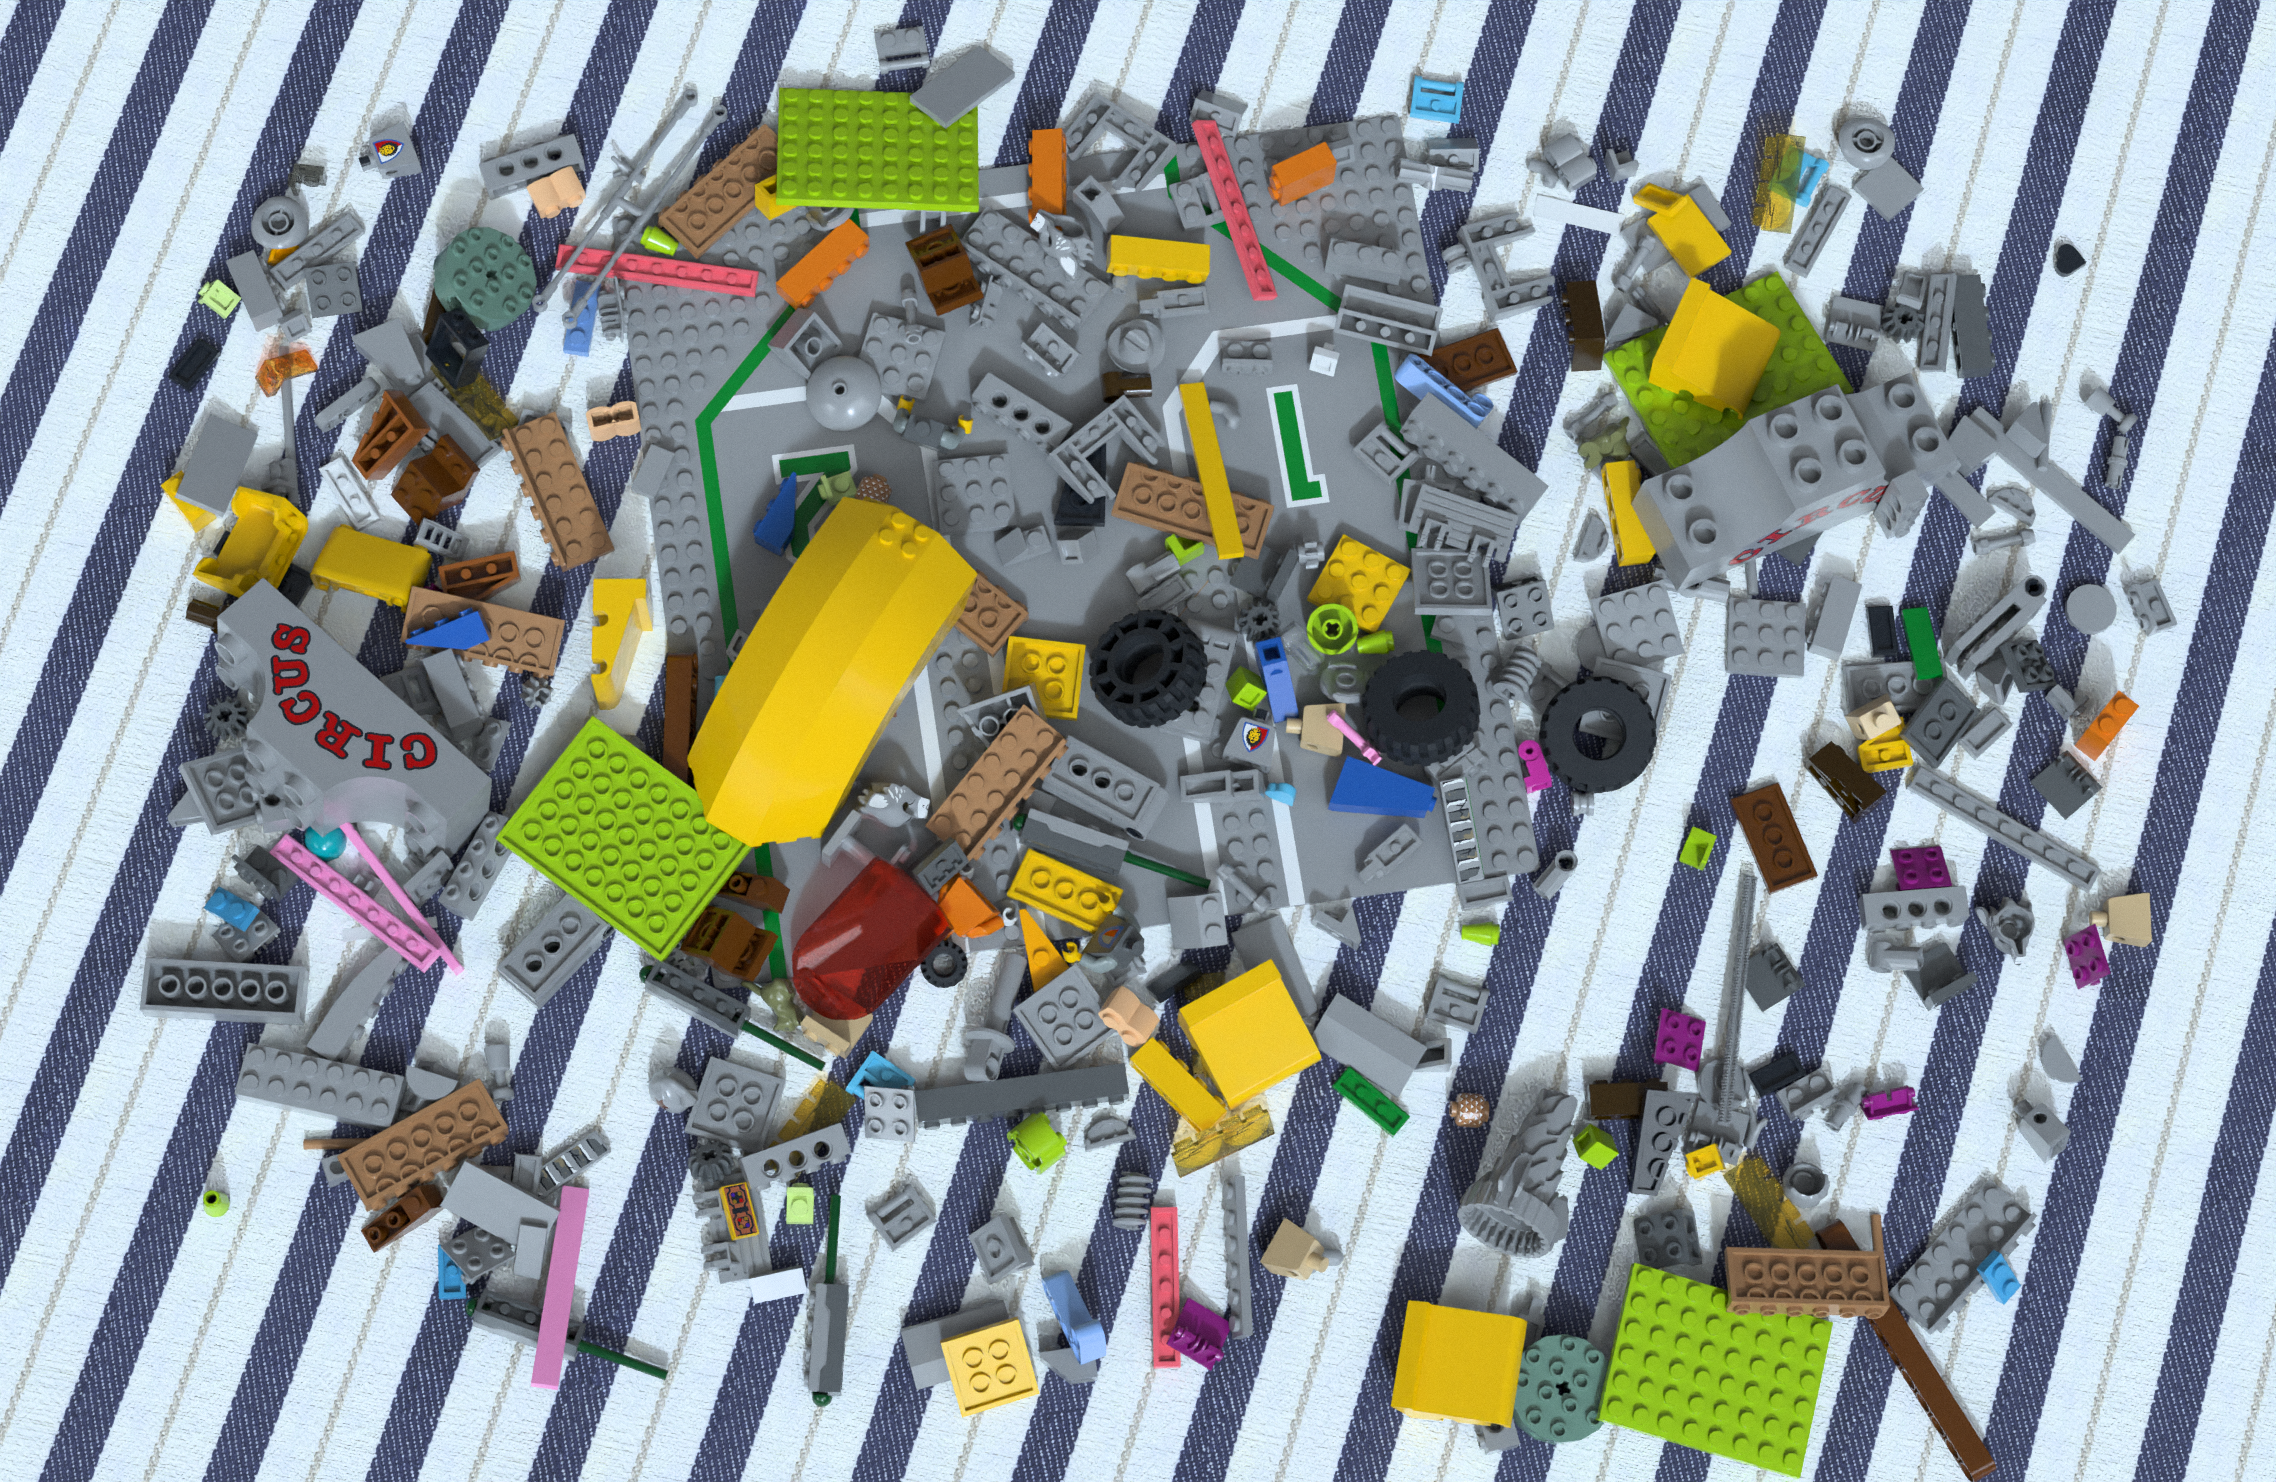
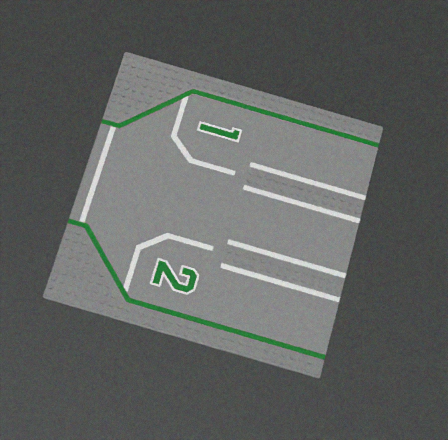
M1388 116L1222 138L1278 295L1274 300H1253L1226 221L1186 233L1183 231L1169 191V185L1196 178L1208 172L1198 142L1176 144L1177 154L1139 193L1135 191V188L1121 187V190H1115L1112 187L1138 154V150L1080 157L1075 163L1070 158L1067 159V215L1074 216L1075 220L1084 223V228L1095 245L1093 260H1085L1086 266L1080 267L1110 286L1109 293L1079 332L1074 329L1069 330L1061 325L1059 319L1053 315L1047 316L1039 309L1038 305L1032 301H1024L1018 295V292L1012 288L1007 289L1003 287L999 305L996 306L991 303L989 305L998 309L994 326L990 330L982 329L979 323L969 327L971 321L969 312L975 302L937 317L921 286L915 264L905 245V242L920 235V210L854 208L849 219L869 236V251L863 258H857L853 261L850 269L844 275L839 274L827 291H821L816 295L815 301L808 308L803 307L802 309L814 311L844 344L835 357L852 356L859 358L873 312L907 321L906 310L902 305L901 293L906 289L916 291L918 306L915 307L917 324L946 332V337L925 404L915 401L911 413L943 423L953 430L957 427L960 415H964L963 420H971L973 418L971 433L965 434L955 449H948L947 455L901 440L902 434L896 432L893 428L900 397L883 392L877 413L863 427L848 432L834 431L824 427L813 417L808 408L806 400L808 380L783 363L768 347V343L796 311L777 293L776 282L834 230L818 231L812 228L806 218V213L809 211L808 206H797L770 221L755 207L698 259L665 228L662 231L679 242L673 256L645 249V245L640 244L647 226L657 227L659 213H654L640 233L632 239L623 253L759 271L755 297L620 279V285H623L624 308H627L628 312L627 339L636 406L642 429L640 436L643 459H645L651 444L675 453V458L656 499L652 500L649 498L669 653L696 652L698 657L696 736L714 701L715 676L728 675L734 663L726 653L737 629L751 634L761 617L754 616L752 600L769 599L774 596L806 546L838 505L829 506L827 499L822 500L817 487L821 485L820 476L825 475L826 478H830L850 471L857 489L863 477H872L873 474H879L887 479L886 483L892 489L887 504L898 507L905 514L940 534L932 461L1008 453L1017 528L1019 527L1021 532L1042 525L1044 526L1052 551L1006 567L1002 565L995 543L1014 529L946 535L942 537L959 555L967 560L975 571L977 569L982 571L988 577V582L994 586H1001L1006 590L1010 599L1014 602L1018 600L1027 607V612L1029 613L1028 621L1026 623L1023 622L1012 636L1086 645L1077 721L1047 718L1048 723L1064 737L1068 738L1070 735L1160 784V787L1169 793L1170 797L1146 840L1140 841L1129 836L1123 829L1120 831L1042 789L1044 781L1039 777L1032 786L1057 798L1051 811L1052 816L1061 818V816L1070 817L1076 821V824L1096 826L1100 829V832L1108 835L1110 833L1122 835L1129 842L1127 850L1132 854L1210 879L1211 882L1209 888L1205 889L1124 861L1117 877L1020 844V839L1011 836V831L1013 829V818L1018 813H1021L1027 801L1021 798L1016 804L1019 810L1010 821L1007 818L1003 820L999 825L1003 830L995 840L992 841L989 838L985 842L983 847L986 848V851L977 861L972 858L962 870L969 872L971 868H974L973 876L970 880L1001 912L997 916L1001 917L1006 908H1012L1010 913L1005 914L1006 918L1009 920L1015 917L1018 918L1012 926L1004 925L998 931L979 938L959 937L954 932L947 941L956 943L965 954L1025 946L1019 910L1021 909L1027 910L1050 942L1093 936V934L1007 896V892L1028 848L1123 889V895L1117 906L1121 905L1136 917L1141 929L1170 925L1167 897L1219 890L1222 893L1225 917L1257 912L1252 908L1253 903L1231 883L1228 881L1224 883L1216 874V871L1224 862L1236 869L1235 874L1258 895L1264 894L1269 899L1272 905L1268 910L1457 883L1441 793L1426 776L1424 767L1421 765L1407 766L1400 760L1395 762L1389 759L1385 752L1380 754L1383 759L1376 766L1435 788L1433 796L1437 797L1433 811H1427L1425 818L1328 810L1347 756L1372 764V762L1366 756H1363L1362 751L1344 734L1340 758L1301 748V734L1286 733L1287 721L1274 724L1265 695L1255 709L1260 708L1268 711L1270 714L1267 724L1276 727L1270 773L1261 772L1264 778L1265 799L1226 803H1184L1181 801L1180 776L1231 770L1232 772L1253 770L1223 761L1222 757L1224 749L1240 718L1244 717L1252 720L1254 710L1250 711L1232 702L1225 686L1210 742L1206 744L1159 731L1160 726L1155 727L1151 725L1150 728H1139L1137 725L1128 726L1121 720H1117L1096 699L1095 692L1090 686V678L1092 677L1089 675V665L1092 663L1091 655L1094 648H1097L1099 644V638L1103 633L1106 634L1114 622L1118 623L1124 616L1130 613L1137 614L1138 611H1141L1136 601L1142 596H1139L1126 576V572L1141 562L1148 563L1167 552L1164 547L1165 539L1173 534L1111 516L1116 497L1113 500H1108L1107 496L1105 498V527L1054 525L1066 481L1045 460L1048 455L1042 453L1036 444L1031 441L1021 440L1012 429L1008 427L1006 429L1002 428L991 416L978 413L972 405V394L989 372L1072 423V435H1074L1081 427H1084L1113 404L1103 401L1102 374L1107 372H1121L1123 375L1138 374L1119 368L1112 361L1107 350V343L1112 332L1120 325L1135 319L1148 320L1160 329L1165 341V353L1163 360L1156 369L1149 373H1144L1151 375L1152 397L1128 398V400L1162 438L1165 445L1163 447L1157 446L1153 457L1158 459V461L1152 468L1116 434L1106 442V483L1116 495L1118 494L1128 462L1133 464L1134 462H1141L1150 469L1157 471L1164 469L1170 471L1174 476L1180 478L1184 476L1191 477L1197 480V483H1200L1178 391L1179 385L1204 382L1209 406L1211 400L1232 404L1241 415L1239 427L1236 429L1226 426L1227 418L1224 415L1212 412L1211 414L1230 492L1238 491L1245 494L1247 498L1254 500L1257 498L1265 499L1271 505H1274L1273 516L1270 520L1263 545L1285 556L1289 549L1297 552L1296 546L1302 544L1304 537L1315 536V540L1323 542L1325 560L1319 561L1318 568L1306 569L1304 563L1299 564L1297 561L1276 605H1272L1271 610L1279 611L1277 619L1281 620V626L1277 628L1279 631L1278 635H1271V639L1281 637L1289 666L1299 719H1302L1303 709L1306 705L1340 703L1328 698L1322 693L1319 686L1321 672L1328 669V666L1333 663L1345 662L1359 666L1358 670L1362 672L1365 670L1370 678H1374V671L1380 665L1384 666L1387 664L1388 659L1394 656L1397 658L1408 651L1413 653L1420 652V650H1430L1431 653L1441 652L1447 654L1450 660L1455 658L1462 663V669H1468L1471 673L1473 682L1477 686L1481 710L1479 727L1477 731L1473 732L1474 738L1472 742L1485 758L1482 765L1483 770L1473 778L1467 776L1466 784L1484 879L1506 874L1510 876L1531 873L1539 870L1540 863L1521 762L1518 755L1509 699L1501 698L1493 691V686L1503 670L1493 613L1491 616L1473 615L1479 643L1477 652L1432 639L1430 635L1437 615L1414 614L1412 572H1410L1378 631L1383 629L1386 631L1392 630L1395 651H1390L1389 654H1359L1357 639L1370 635L1358 628L1357 639L1353 646L1338 655H1327L1319 652L1312 646L1307 636L1309 617L1318 608V606L1307 601V597L1343 534L1411 569L1410 553L1411 548H1416L1418 534L1397 530L1404 479H1424L1425 466L1431 465V474V468L1434 465L1436 466V481L1442 484L1455 485V495L1471 500L1470 491L1465 487L1463 481L1455 475L1447 473L1440 463L1435 459L1428 458L1421 448L1416 444L1409 443L1403 434L1400 433L1409 415L1421 400L1403 387L1395 379L1394 373L1409 354L1419 355L1420 353L1333 332L1346 284L1434 305L1412 183L1400 182L1395 179L1397 162L1400 158L1407 159L1399 117ZM1340 134L1342 139L1351 137L1354 143L1355 161L1336 166L1334 183L1280 207L1277 199L1273 200L1271 198L1268 187L1273 165L1323 142L1327 144L1332 143L1331 136ZM1029 164L979 170V211H946V225L952 224L958 238L962 239L984 209L989 206L1039 239V233L1030 226L1028 210L1032 209V201L1029 200L1028 187L1032 186V178H1030L1028 170ZM1090 175L1110 193L1125 216V221L1108 236L1072 204L1073 190ZM1204 187L1196 188L1206 216L1212 214ZM638 217L615 218L612 221L616 250L630 233L629 230ZM1129 233L1139 238L1210 245V273L1206 281L1199 284H1191L1185 280L1165 281L1162 278L1156 277L1142 279L1136 275H1126L1128 279L1126 293L1116 294L1111 291L1115 275L1106 272L1107 243L1111 235ZM1331 238L1405 252L1398 286L1324 272ZM970 261L974 277L978 283L991 275H985L977 268L976 264ZM1207 287L1210 313L1168 318H1154L1153 314L1140 315L1139 300L1151 299L1150 296L1156 294L1157 291ZM1042 322L1047 323L1082 354L1064 378L1056 376L1051 378L1042 370L1043 365L1037 360L1033 362L1023 354L1025 349L1020 344L1023 341H1028ZM1439 328L1433 350L1442 347ZM1222 340L1273 342L1272 374L1255 376L1252 373H1242L1241 375L1234 376L1229 375L1227 372H1222ZM1325 342L1335 345L1333 351L1340 354L1334 376L1309 370L1315 346L1323 348ZM839 387L836 392L838 395H841L845 389L844 387ZM997 400L993 404L997 407H1002L1006 402ZM1018 413L1014 417L1018 420H1024L1027 418V415ZM1382 421L1389 426L1388 429L1406 446L1420 454L1419 459L1406 469L1390 486L1384 483L1352 453L1353 449ZM1044 426L1036 428V431L1039 433H1046L1049 430ZM1382 436L1378 438L1401 461L1405 458ZM792 472H795L797 474L795 537L783 556L780 557L755 543L753 528L759 519L763 520L766 516V508L772 498L776 499L781 492L779 487L784 478H789ZM1094 529L1099 554L1084 564L1062 565L1057 540L1072 530ZM1428 535L1427 548H1434L1433 545L1438 535ZM1444 536L1440 549H1460L1445 544L1447 536ZM1468 543L1467 549L1471 548L1472 543ZM1204 544V554L1180 566L1181 570L1177 572L1193 591V595L1167 613H1172L1176 616L1181 614L1179 618L1186 624L1190 618L1239 631L1242 626L1238 625L1237 621L1238 618L1242 617L1240 615L1241 609L1248 610L1247 606L1250 602L1257 607L1258 601L1261 599L1230 585V580L1242 557L1218 560L1216 547ZM1167 579L1161 581V582L1158 584V586H1159L1160 584H1162L1164 581H1166ZM1261 600L1263 602V607H1266L1267 604H1269ZM1257 619L1256 625L1261 626L1262 620ZM1329 622L1326 625L1328 628L1326 634L1328 636L1331 634L1337 636L1339 634L1337 630L1339 625L1337 623L1332 625ZM953 627L896 711L897 717H893L885 728L855 779L856 786L851 789L846 804L822 838L811 839V837L797 838V841L779 844H776L775 841L767 842L750 850L735 871L776 878L789 888L790 892L782 914L759 910L715 896L708 904L709 906L734 911L756 928L772 931L779 936L773 950L762 965L759 975L753 981L754 984L769 983L775 978L790 980L920 961L922 953L930 944L936 941H944L935 932V929L944 921L936 912L939 906L937 900L940 890L936 891L932 896L922 890L920 896L913 903L883 883L878 890L881 892V895L875 904L871 905L868 903L866 905L862 900L877 878L844 854H841L829 869L822 864V850L851 811L860 803L857 797L864 796L862 792L864 789L871 791V784L873 782L894 783L900 787L905 785L915 794L929 799L927 819H912L899 827H888L871 819L861 820V829L855 835V839L886 863L890 862L904 843L910 846L909 850L912 851V854L904 864L899 862L894 868L901 874L937 841H943L925 825L986 751V746L974 734L971 726L964 717H961L957 709L1002 693L1008 641L992 658ZM1238 634L1226 682L1239 666L1260 676L1254 655L1256 638L1248 642L1246 640L1247 634ZM1164 653L1153 654L1139 664L1133 676L1134 685L1144 683L1156 675L1162 666ZM1419 695L1403 703L1398 710V714L1407 720L1425 721L1438 715L1445 706V703L1434 696ZM1362 701L1346 704L1345 721L1361 737L1369 740L1372 746L1376 748L1374 741L1370 740L1362 711ZM1191 706L1187 711L1195 712L1197 709ZM1073 772L1077 776H1083L1079 772ZM1287 783L1295 787L1297 792L1293 806L1268 797L1265 794L1268 784ZM1096 784L1099 788H1105L1101 784ZM1407 823L1424 841L1423 844L1385 877L1383 876L1379 880L1375 876L1364 885L1358 878L1359 873L1367 867L1363 862L1373 850L1402 825ZM788 867L791 868L788 873L798 883H803L799 889L782 873ZM940 954L936 958L949 957L950 955ZM711 966L713 983L716 989L741 987L740 983L744 981L743 979L723 975Z

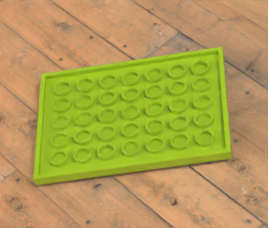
M779 88L776 205L978 212V105L945 129L910 102V96L913 93Z
M1778 271L1724 296V298L1776 326L1781 332L1780 339L1742 420L1738 419V413L1731 408H1725L1721 412L1693 401V394L1687 390H1680L1679 394H1676L1648 382L1653 359L1670 323L1603 354L1605 364L1671 470L1692 462L1715 449L1736 434L1750 419L1836 384L1839 385L1843 394H1853L1854 389Z
M594 716L589 719L495 838L508 850L661 962L666 960L753 848L708 823L703 814L702 801L694 789Z
M1632 1263L1596 1420L1790 1478L1800 1479L1833 1322L1805 1314L1798 1317H1790L1787 1314L1763 1316L1761 1313L1736 1315L1734 1312H1726V1305L1729 1301L1727 1290L1638 1263Z

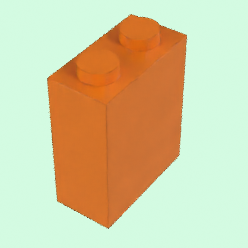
M1323 142L1272 166L1268 191L1273 200L1277 199L1280 207L1334 183L1337 161L1327 143Z
M2118 690L2078 740L2075 747L2095 762L2138 709L2139 705Z

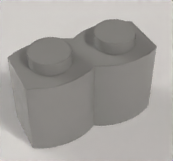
M1571 133L1545 146L1543 151L1546 161L1554 168L1559 176V180L1569 193L1594 180L1597 174V165L1594 159L1587 157L1583 152L1584 147L1578 137H1574Z

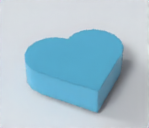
M1269 783L1265 794L1276 801L1293 806L1297 791L1295 787L1287 783Z

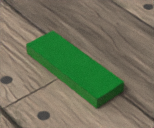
M1927 607L1903 609L1901 611V618L1916 680L1941 678L1943 671Z
M1350 1066L1332 1086L1335 1091L1392 1138L1410 1118L1405 1111Z

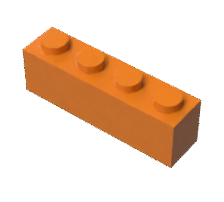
M1062 128L1032 130V140H1029L1028 143L1029 153L1032 155V163L1028 165L1029 176L1032 178V186L1028 187L1029 200L1032 201V209L1028 210L1030 224L1040 209L1054 215H1067V138ZM1056 226V227H1055V228L1058 229L1059 231H1062V227H1061V226Z
M848 218L845 223L836 227L776 282L777 293L795 310L803 307L808 308L815 301L816 295L821 291H827L839 274L844 275L850 269L853 261L857 258L861 259L867 254L870 247L869 236Z

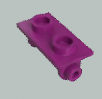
M1908 1085L1890 1089V1098H1887L1885 1090L1868 1093L1866 1097H1862V1104H1860V1108L1867 1120H1878L1887 1116L1906 1114L1910 1111L1919 1110L1913 1099L1916 1096L1915 1089Z

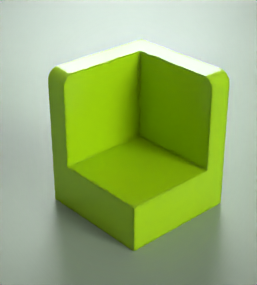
M1175 534L1165 539L1164 547L1175 555L1179 565L1182 566L1204 554L1205 545L1202 541L1198 543L1183 537L1176 538Z
M1242 666L1238 667L1225 684L1232 702L1250 711H1253L1267 694L1261 677Z
M1692 827L1679 861L1703 871L1717 836Z
M1589 1124L1572 1140L1579 1159L1599 1170L1603 1169L1619 1154L1613 1137L1592 1124Z

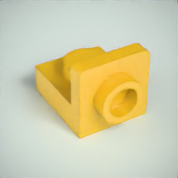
M1715 1143L1686 1154L1688 1160L1685 1162L1686 1170L1690 1177H1694V1180L1702 1181L1705 1177L1726 1169L1719 1147Z

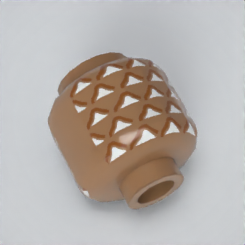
M873 474L872 477L865 476L861 479L854 497L855 499L863 500L867 496L888 503L892 489L886 483L887 479L885 477Z
M1459 1093L1456 1100L1450 1102L1449 1115L1454 1117L1455 1123L1459 1127L1478 1128L1482 1126L1483 1122L1488 1121L1489 1102L1485 1101L1482 1094Z

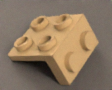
M830 989L811 1017L806 1015L800 1024L803 1031L802 1034L814 1043L818 1041L825 1046L824 1049L833 1056L838 1057L839 1055L846 1059L872 1022L873 1015L837 990Z

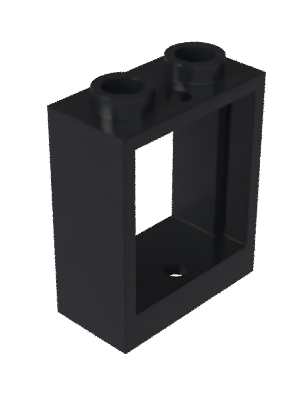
M459 307L439 316L425 355L453 389L456 390L475 382L490 343ZM454 336L466 349L464 359L452 346Z

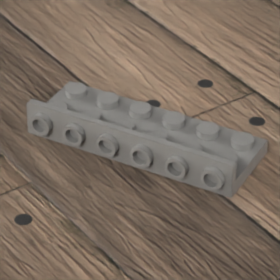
M989 206L984 209L964 237L960 239L969 260L976 264L982 273L993 275L998 281L1002 282L1003 287L1007 289L1012 288L1026 302L1032 301L1039 306V309L1047 316L1053 315L1059 319L1061 325L1069 330L1074 329L1079 332L1110 291V286L1081 267L1077 270V277L1073 279L1056 259L1050 257L1043 250L1039 239Z
M1990 1179L1889 1291V1296L1900 1309L1929 1335L1933 1334L1936 1330L1941 1333L1951 1322L1948 1316L1953 1311L1958 1314L1968 1303L1964 1298L1970 1292L1976 1294L1985 1284L1976 1268L1993 1250L2001 1253L2002 1256L2004 1253L2009 1256L2018 1247L2019 1244L2016 1240L2019 1236L2023 1234L2026 1237L2036 1225L2033 1221L2037 1215L2034 1212L2030 1215Z

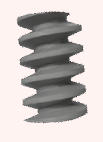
M1517 645L1514 648L1509 660L1505 664V668H1503L1501 675L1493 686V691L1498 696L1514 701H1522L1524 699L1525 693L1529 690V685L1532 684L1533 678L1537 675V670L1542 666L1536 652L1527 645Z
M1121 1172L1125 1177L1119 1180V1184L1123 1187L1118 1189L1117 1194L1122 1198L1116 1199V1205L1120 1208L1115 1209L1114 1215L1118 1219L1113 1220V1225L1126 1230H1140L1138 1225L1147 1223L1146 1220L1140 1218V1215L1148 1214V1210L1141 1206L1142 1204L1150 1203L1149 1199L1143 1197V1194L1151 1193V1189L1145 1187V1184L1153 1183V1179L1140 1173Z

